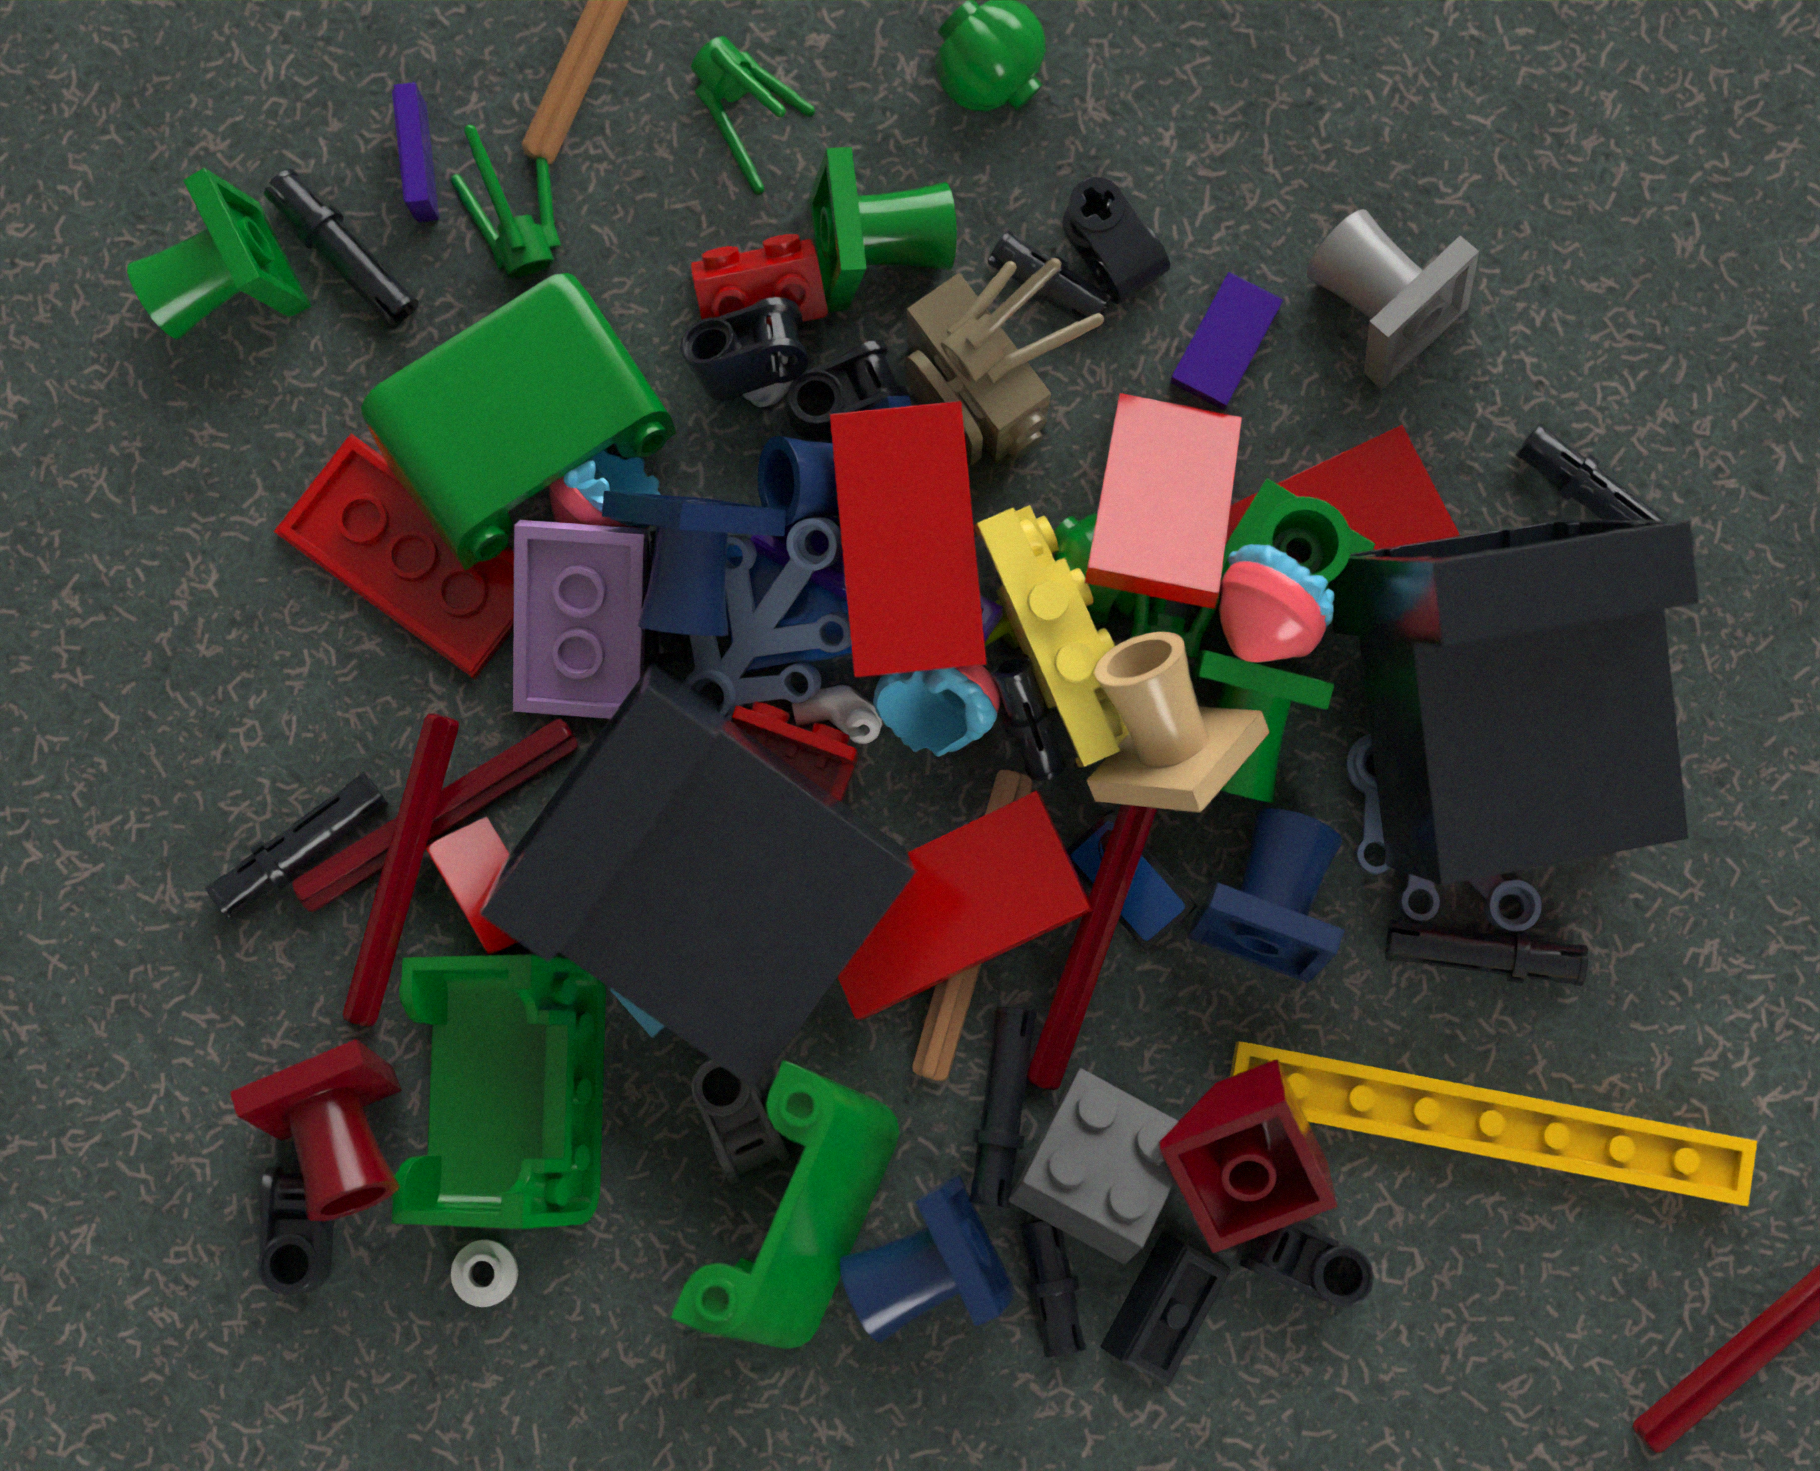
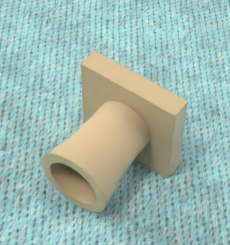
M1153 632L1136 636L1109 650L1095 667L1094 674L1096 679L1114 704L1129 734L1118 745L1120 751L1108 756L1087 779V783L1097 802L1202 812L1269 734V730L1262 711L1198 707L1189 676L1184 641L1180 636L1169 632Z

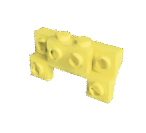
M1030 505L1017 511L1013 507L977 523L974 526L977 537L982 536L1003 584L996 590L1023 654L1028 655L1032 662V670L1048 709L1053 707L1058 709L1078 755L1075 758L1078 767L1088 766L1119 752L1118 745L1129 732L1114 704L1094 674L1099 660L1109 650L1114 648L1115 644L1105 628L1096 631L1086 608L1094 604V600L1088 583H1084L1085 577L1079 568L1070 571L1065 558L1055 562L1052 553L1059 551V546L1054 531L1044 515L1039 518L1035 517Z

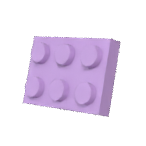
M519 520L514 525L513 712L610 719L644 673L645 629L637 625L646 597L648 529Z

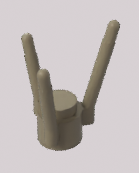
M1052 258L989 316L984 314V312L1017 269L1013 261H1008L997 275L992 278L964 316L947 329L949 336L941 342V347L953 365L970 382L975 383L985 375L994 384L1011 369L1103 324V315L1096 313L1004 356L1003 350L1010 345V341L1000 326L1060 269L1061 262L1059 259Z

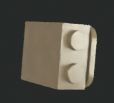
M957 273L907 308L908 348L912 352L906 358L907 383L921 405L954 401L962 402L968 466L981 459L982 446L995 463L1008 453L1016 460L1029 453L1043 440L1044 437L1040 431L1046 425L1051 392L1028 362L1011 369L993 384L985 375L975 383L970 382L949 360L941 347V342L949 336L947 329L963 317L978 298L962 275ZM988 309L984 312V314L991 315ZM1010 338V345L1003 350L1004 356L1018 350Z

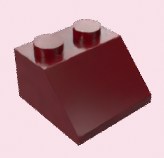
M1278 1059L1216 1082L1159 1141L1160 1151L1213 1253L1338 1207L1328 1162Z

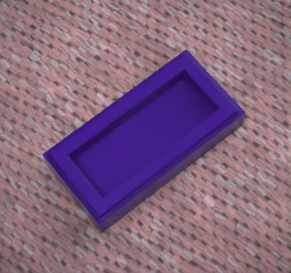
M416 82L396 84L394 89H392L404 202L418 223L439 220L427 105Z
M1228 272L1171 376L1170 383L1225 410L1281 307L1283 299Z

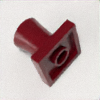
M357 1039L230 1092L237 1117L280 1141L293 1137L303 1178L306 1211L309 1220L326 1221L355 1214L386 1200L399 1189V1183L379 1149L363 1107L400 1092L402 1089L393 1066Z

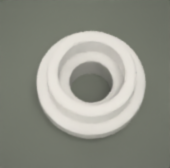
M490 1239L478 1240L466 1245L455 1257L451 1268V1280L456 1293L465 1302L478 1307L493 1306L506 1299L513 1291L518 1278V1266L513 1253L504 1244ZM479 1261L490 1263L494 1269V1279L488 1286L479 1285L473 1278V1268Z

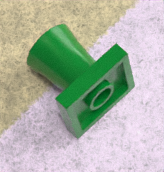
M852 147L826 148L809 195L815 251L828 312L848 310L867 269L866 265L918 266L948 271L952 269L956 255L957 224L954 199L947 182L907 191L877 195H857Z
M205 167L183 181L207 228L163 251L130 262L127 265L128 277L139 301L154 322L167 335L177 340L181 339L206 315L241 291L287 317H291L311 307L260 203Z
M1267 478L1227 541L1223 566L1230 553L1234 550L1239 551L1244 545H1269L1284 553L1288 550L1297 554L1303 562L1298 563V565L1308 568L1310 576L1321 575L1327 580L1324 590L1326 591L1329 588L1328 582L1342 572L1351 553L1373 550L1376 544L1350 529L1343 515L1331 504L1314 497H1298Z
M1206 650L1198 651L1191 676L1222 683L1216 708L1262 711L1269 730V734L1222 787L1221 791L1274 803L1277 766L1291 702L1328 710L1334 684Z

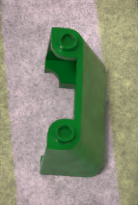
M569 273L556 274L543 280L385 379L369 392L361 407L362 418L387 465L465 571L479 561H487L496 557L506 548L509 541L508 537L513 528L508 511L563 477L570 470L577 468L612 444L623 457L651 456L658 452L667 440L676 434L672 417L592 297L577 278Z
M538 955L403 957L402 980L399 987L400 1002L406 1014L413 1022L432 1025L428 1153L423 1156L407 1158L395 1174V1178L399 1183V1189L391 1196L392 1224L526 1229L581 1225L588 1222L596 1211L600 1196L606 1008L605 984L569 958L553 957L548 963Z
M783 1060L769 1092L767 1100L768 1117L778 1132L806 1146L756 1262L742 1256L735 1267L722 1263L703 1266L694 1272L685 1284L671 1318L705 1333L790 1349L800 1347L809 1341L820 1325L841 1276L840 1258L850 1255L897 1145L899 1126L892 1110L882 1102L792 1062Z

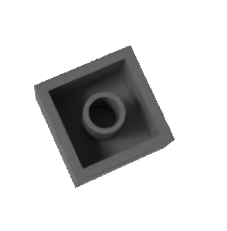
M1079 1068L1062 1093L1008 1201L1125 1265L1143 1248L1175 1181L1160 1151L1159 1141L1178 1123V1120Z

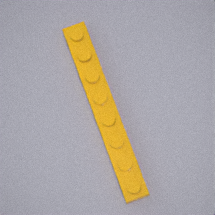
M1237 1041L1235 1044L1230 1077L1278 1059L1307 1121L1311 1123L1740 1206L1749 1205L1757 1141L1252 1043Z

